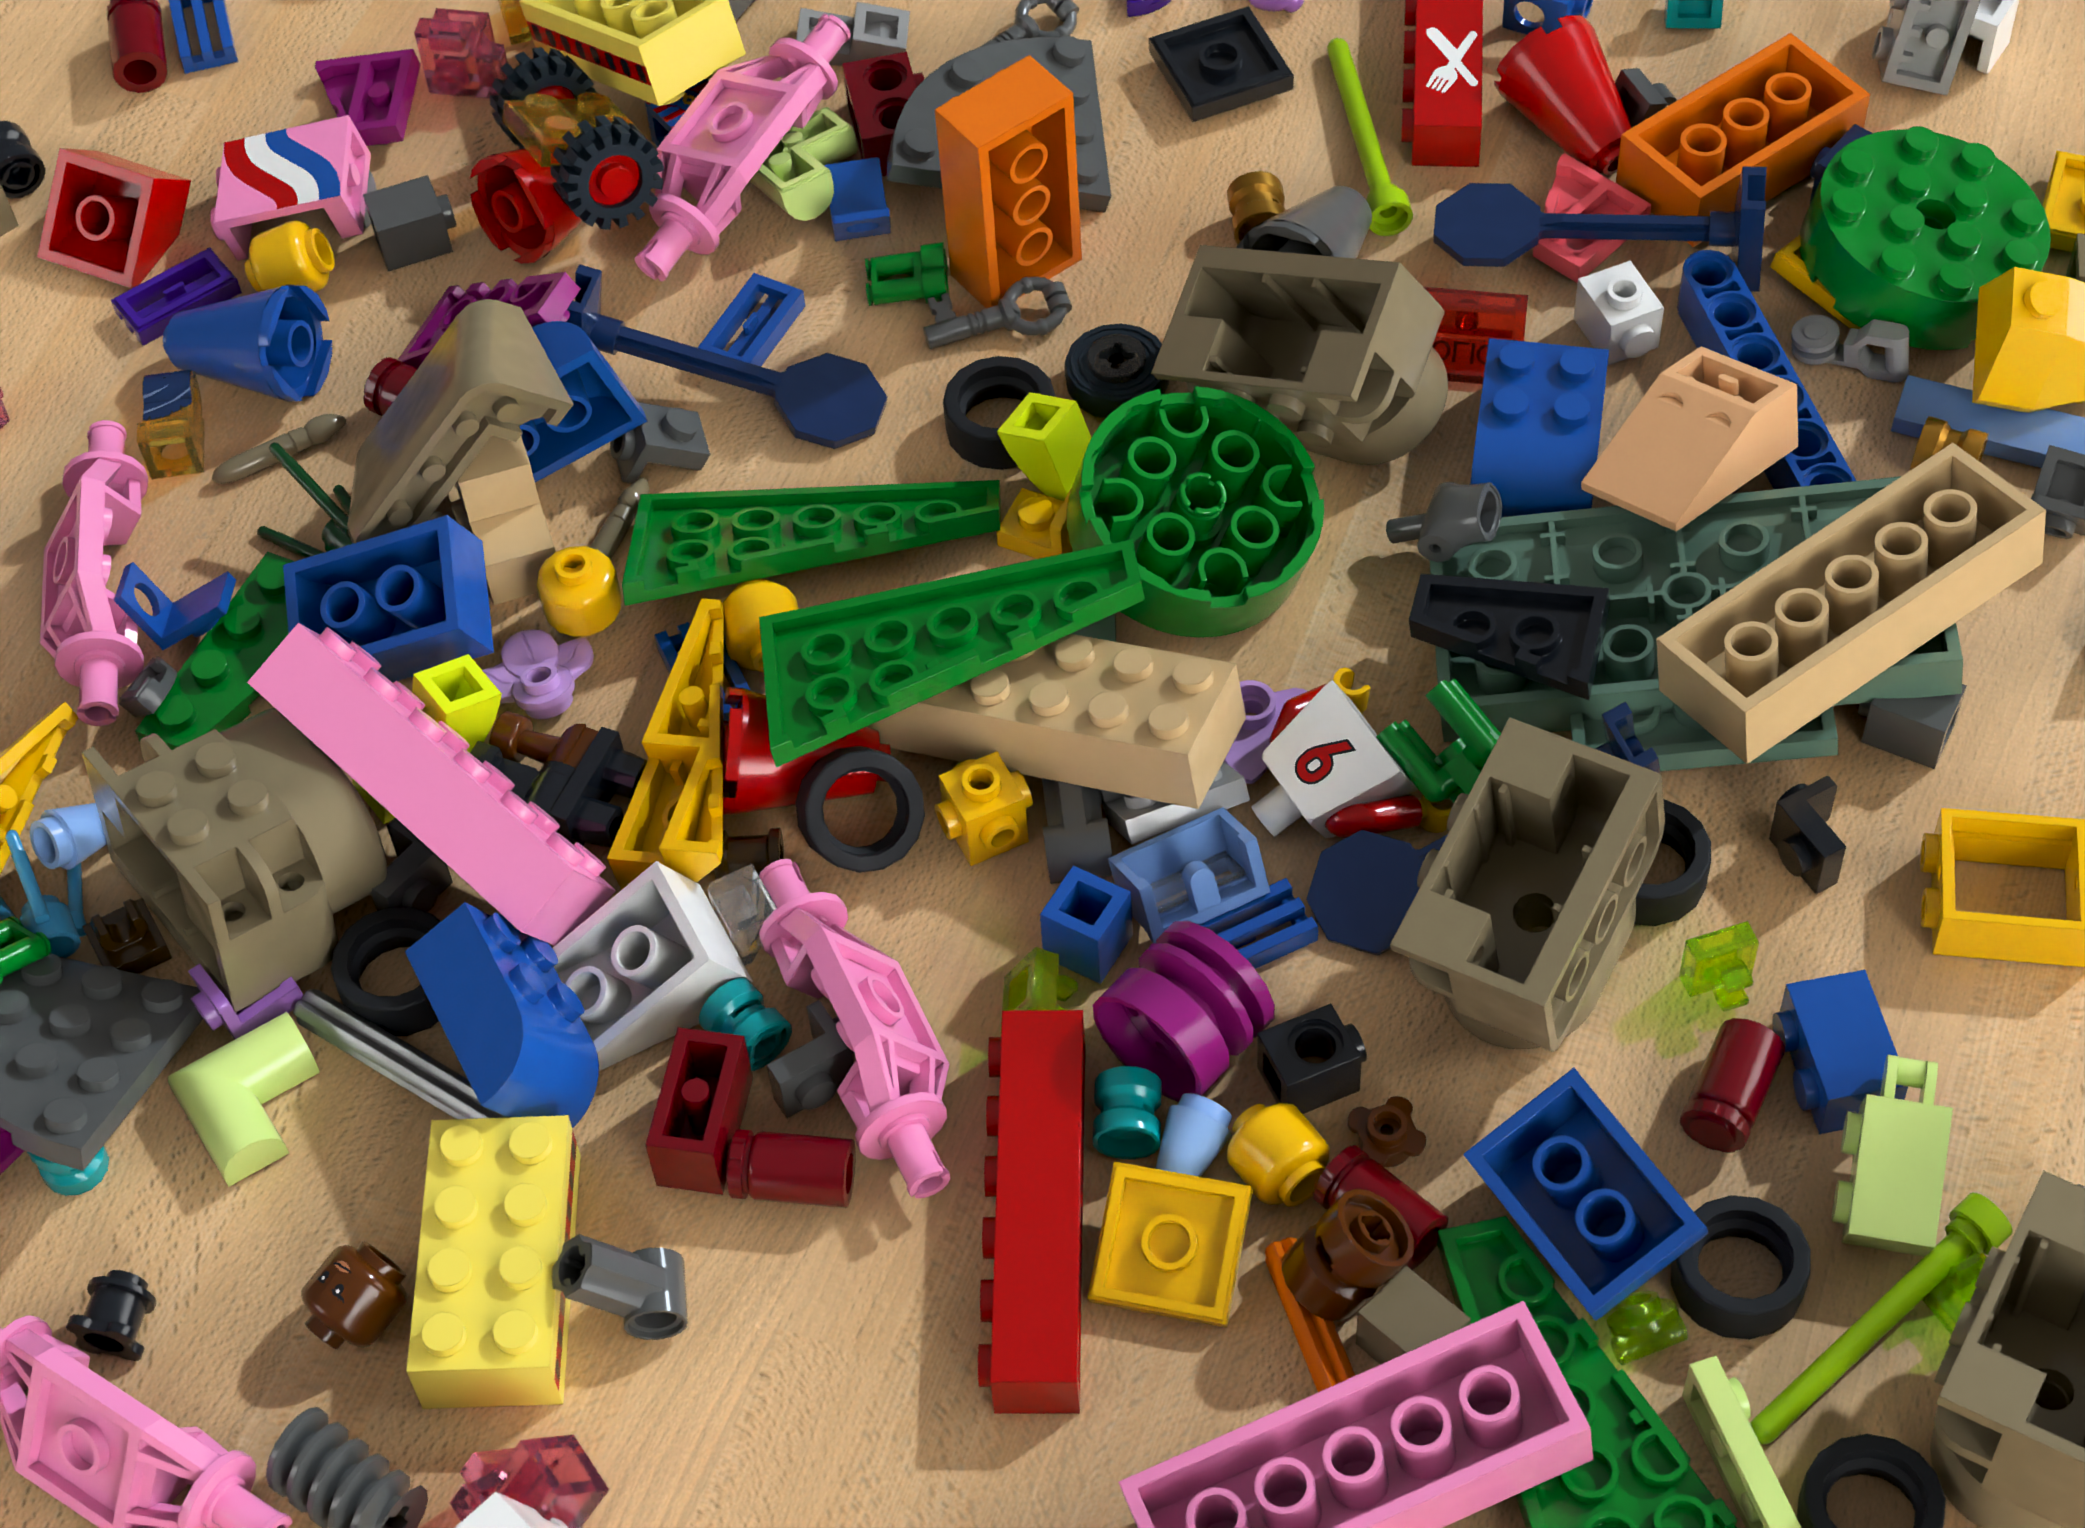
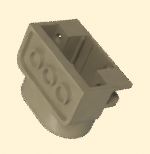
M1200 245L1151 374L1157 379L1186 382L1190 393L1193 392L1195 386L1207 387L1247 399L1279 419L1293 432L1306 451L1353 464H1382L1402 457L1417 447L1431 433L1444 410L1448 394V377L1443 360L1432 346L1445 311L1400 262Z
M276 708L262 711L221 732L214 729L173 750L157 734L152 733L140 740L144 764L119 776L94 746L82 752L112 862L141 898H143L195 965L200 963L228 999L235 1012L257 1002L281 986L280 984L288 978L292 977L294 981H297L332 961L334 948L339 942L333 914L371 895L372 888L381 884L387 877V862L383 845L373 819L359 793L340 767Z
M1509 717L1469 795L1461 793L1455 800L1447 821L1449 833L1439 851L1431 849L1426 855L1418 874L1417 886L1419 890L1390 943L1391 950L1409 957L1410 969L1416 980L1428 989L1444 995L1454 1017L1467 1031L1489 1044L1508 1049H1533L1541 1047L1551 1052L1556 1051L1564 1038L1581 1026L1591 1014L1633 930L1636 918V895L1658 852L1665 827L1662 774ZM1536 926L1548 927L1540 932L1526 931Z
M2043 1171L2007 1251L2005 1252L1992 1246L1976 1281V1289L1969 1303H1965L1949 1340L1950 1345L1934 1382L1943 1385V1389L1936 1403L1938 1407L1936 1409L1935 1426L1930 1442L1932 1467L1938 1475L1944 1494L1953 1506L1967 1519L1981 1528H2085V1188Z

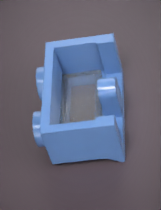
M1224 807L1108 858L1115 885L1131 891L1132 917L1145 929L1152 943H1156L1160 935L1174 921H1191L1200 925L1270 893L1257 838Z

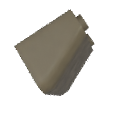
M492 299L475 301L467 305L455 317L363 442L356 456L347 525L348 535L352 543L442 517V513L435 510L491 436L516 442L523 434L519 427L520 425L543 417L547 424L558 426L574 405L521 307Z

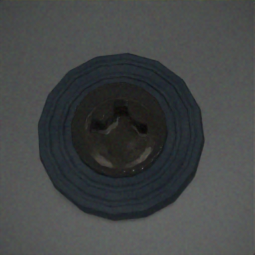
M1122 323L1101 325L1083 333L1071 345L1064 364L1069 395L1074 401H1077L1079 408L1093 416L1107 418L1120 405L1136 396L1160 389L1161 394H1165L1170 380L1157 379L1151 374L1162 343L1157 336L1147 330Z

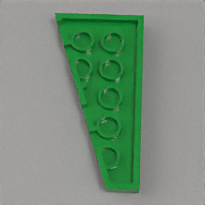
M1000 480L641 494L622 581L624 605L627 606L999 531L1001 515Z
M1133 539L759 617L769 741L775 766L779 767L1144 601L1145 597Z
M1506 1216L1438 1230L1437 1247L1456 1307L1471 1319L1470 1324L1524 1301L1591 1429L1592 1461L1516 1494L1526 1528H1737V1518L1721 1497L1717 1500L1714 1498L1689 1465L1691 1459L1624 1370L1618 1371L1599 1347V1337L1584 1318L1578 1319L1554 1288V1278Z

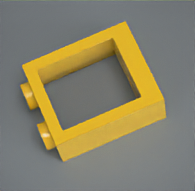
M1941 808L1935 832L1923 834L1920 850L1921 872L1931 873V888H1924L1922 895L1921 927L1932 928V954L2085 967V819ZM1955 860L2065 869L2067 920L1956 911Z

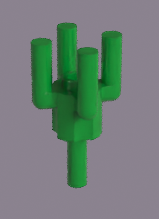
M1455 678L1449 682L1443 680L1425 695L1460 737L1439 755H1435L1406 719L1399 724L1396 721L1376 736L1384 749L1422 795L1433 803L1450 799L1454 804L1461 793L1469 795L1501 735L1500 731Z

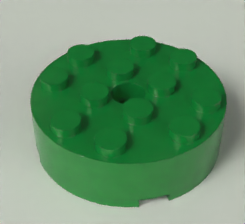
M1914 126L1909 129L1881 131L1863 136L1847 144L1835 154L1824 171L1800 229V254L1809 272L1808 276L1811 282L1814 283L1819 279L1836 299L1833 308L1855 325L1862 328L1873 319L1899 323L1909 329V347L1926 350H1957L1968 348L1971 341L1976 339L1979 287L2013 267L2041 272L2050 251L2051 235L2045 209L2035 193L2013 169L1996 158L1994 152L1989 147L1980 143H1968L1948 135L1933 132L1925 127Z
M1197 386L1194 387L1192 393L1161 394L1160 389L1146 392L1125 402L1110 413L1097 428L1088 444L1068 499L1067 529L1072 551L1133 539L1145 600L1120 612L1136 622L1164 633L1196 638L1224 636L1243 631L1268 618L1286 601L1317 545L1323 526L1324 499L1319 498L1318 488L1312 474L1315 465L1302 443L1288 427L1270 412L1247 399L1222 390Z

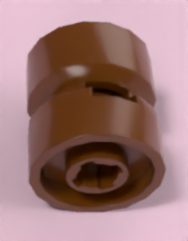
M1353 1189L1345 1192L1320 1217L1316 1225L1310 1226L1289 1247L1282 1258V1273L1291 1293L1309 1312L1325 1320L1340 1322L1353 1316L1374 1295L1378 1287L1385 1285L1408 1263L1414 1253V1239L1405 1219L1385 1198L1368 1190Z

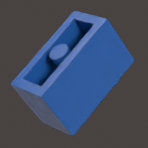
M1866 970L1786 984L1780 1012L1773 1014L1772 1024L1773 1031L1781 1038L1785 1045V1052H1790L1796 1069L1793 1073V1086L1797 1102L1803 1111H1811L1819 1134L1843 1130L1847 1111L1859 1113V1106L1866 1094L1880 1096L1887 1054L1898 1056ZM1896 1085L1894 1098L1905 1100L1908 1086Z

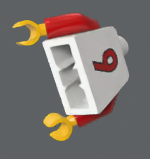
M1346 667L1340 668L1335 673L1333 680L1328 684L1293 697L1284 703L1269 738V746L1263 751L1261 757L1280 784L1251 806L1256 816L1274 837L1301 816H1304L1308 823L1324 838L1335 836L1347 838L1360 830L1381 834L1413 828L1418 825L1433 833L1447 830V821L1451 808L1439 810L1433 807V805L1440 804L1443 801L1433 803L1428 801L1423 795L1420 800L1416 796L1411 795L1418 790L1417 787L1376 738V732L1362 715L1368 705L1370 686L1364 685L1360 689L1351 690L1355 676L1351 669Z

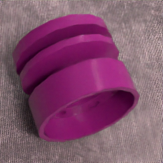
M1174 921L1160 935L1156 943H1152L1139 957V968H1128L1093 1004L1095 1024L1103 1040L1124 1066L1144 1068L1157 1074L1162 1080V1095L1176 1102H1179L1185 1093L1202 1096L1229 1067V1055L1239 1056L1253 1042V1038L1257 1037L1258 1032L1263 1031L1275 1017V1004L1268 987L1252 964L1222 937L1210 929L1191 921Z

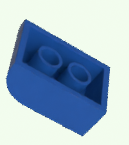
M553 321L532 327L574 404L558 426L547 424L543 417L530 420L519 426L523 433L521 437L530 461L535 483L647 422L642 407L586 332L577 325L568 322Z
M1489 338L1470 484L1491 482L1496 487L1502 501V517L1592 508L1593 495L1582 490L1581 482L1598 457L1609 356L1608 349Z
M448 515L283 565L288 633L291 632L297 623L318 634H321L328 627L349 644L351 642L356 643L375 658L382 666L378 671L392 683L413 677L415 673L467 654L472 659L494 653L483 541Z
M464 902L405 951L406 956L481 1106L505 1117L568 1115L573 1128L588 1110L597 1088L599 1076V1061L596 1047L580 1018L584 1013V1007L577 995L566 984L561 982L554 968L558 964L557 955L547 942L515 929L499 913L495 912L489 915Z
M1575 1068L1568 1071L1463 1154L1595 1322L1709 1234L1703 1222Z

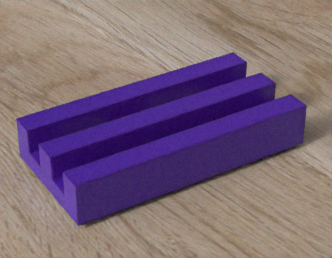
M209 247L117 296L111 302L116 315L121 320L124 319L127 328L131 333L135 332L137 340L144 346L163 336L165 328L176 313L229 300L242 292L237 278Z

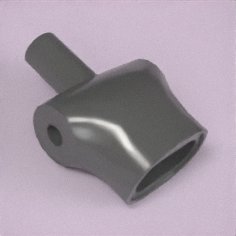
M1444 482L1436 487L1426 513L1388 520L1386 524L1387 537L1393 544L1418 539L1417 548L1423 557L1434 562L1447 561L1458 550L1467 545L1493 540L1502 517L1500 493L1491 482L1469 485Z

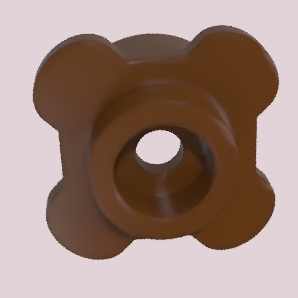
M1393 1096L1387 1100L1385 1105L1371 1109L1356 1107L1348 1116V1128L1350 1131L1358 1134L1359 1147L1369 1155V1158L1377 1161L1383 1167L1398 1166L1405 1162L1409 1156L1415 1157L1420 1155L1426 1146V1136L1422 1131L1416 1129L1411 1118L1413 1106L1406 1098ZM1388 1127L1393 1130V1133L1391 1135H1384L1380 1130Z

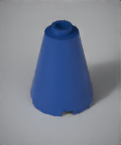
M284 285L178 312L171 318L163 333L164 350L172 364L178 369L191 370L190 372L289 402L303 401L301 398L304 396H314L321 390L328 376L332 358V340H323L320 322H330L327 309L319 295L303 285Z

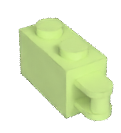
M1887 1054L1880 1096L1866 1094L1859 1106V1113L1847 1111L1842 1134L1841 1153L1853 1155L1850 1182L1837 1181L1832 1210V1222L1844 1224L1841 1243L1924 1257L1931 1250L1935 1249L1953 1108L1934 1105L1938 1062ZM1896 1085L1920 1088L1919 1102L1895 1099Z

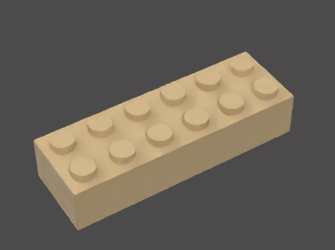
M1951 443L1656 638L1659 691L1748 764L2043 563L2046 509L1959 446Z
M1069 634L867 727L878 730L880 743L890 744V747L893 749L959 762L969 759L977 760L997 751L1009 772L1018 770L1024 775L1199 809L1246 719L1236 663Z

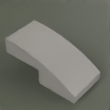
M862 2L856 3L854 17L800 8L795 40L803 42L823 14H827L828 17L830 15L838 17L849 28L851 33L850 39L843 44L829 65H842V63L906 52L910 11Z

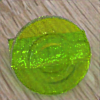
M1642 1291L1629 1295L1616 1305L1618 1310L1613 1312L1607 1319L1608 1329L1612 1336L1611 1347L1617 1361L1622 1366L1688 1339V1332L1679 1315L1676 1302L1668 1298H1659L1658 1293L1655 1291Z

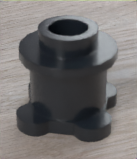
M111 1270L107 1273V1276L93 1277L87 1286V1291L91 1298L84 1315H71L66 1325V1329L77 1337L76 1346L92 1354L104 1353L119 1356L126 1360L139 1361L145 1348L137 1343L135 1339L144 1315L150 1314L156 1306V1298L147 1290V1282L133 1273L122 1270Z

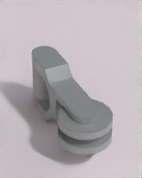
M1823 315L1803 317L1792 327V353L1802 363L1808 365L1829 363L1857 368L1867 378L1897 383L1906 380L1907 375H1909V329L1903 324L1873 319L1860 329L1850 328L1844 344L1839 343V327L1837 323ZM1866 344L1885 347V355L1874 353Z

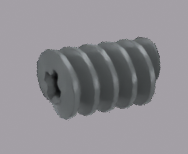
M319 1407L308 1408L284 1429L268 1459L266 1478L269 1487L282 1497L287 1496L289 1503L301 1512H308L309 1518L322 1528H417L425 1514L428 1503V1494L424 1487L420 1485L409 1490L410 1477L400 1469L389 1472V1461L381 1454L369 1456V1445L360 1438L349 1440L348 1429L339 1422L329 1424L328 1414Z

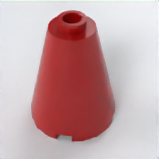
M1567 15L1557 19L1562 25L1561 28L1546 34L1540 26L1515 44L1500 61L1496 70L1501 76V80H1494V85L1506 101L1569 156L1598 173L1611 175L1617 172L1621 134L1632 127L1595 29L1583 16Z
M564 140L492 154L481 159L471 170L470 179L478 175V190L471 193L470 196L472 207L480 226L492 244L500 251L509 247L520 255V257L514 260L518 263H535L546 257L583 222L562 200L553 185L556 180L551 175V165H560L553 157L556 146L564 150L568 148L569 145Z
M727 687L724 704L736 705V708H730L729 721H723V792H729V798L723 797V814L733 815L796 805L795 802L802 779L820 758L836 749L854 746H864L891 755L890 744L880 743L878 730L864 727L776 767L770 750L766 695L742 687ZM850 772L834 782L827 791L825 801L873 794L877 781H886L878 774L871 772Z

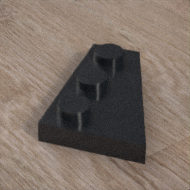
M1421 574L1409 616L1411 637L1589 700L1610 608L1609 588Z

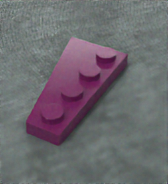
M566 272L527 276L519 285L512 278L503 279L492 290L484 282L472 283L466 291L459 285L449 286L398 360L419 368L455 317L467 305L475 301L492 299L521 307L532 327L546 322H567L570 317V312L567 309L580 291V288Z

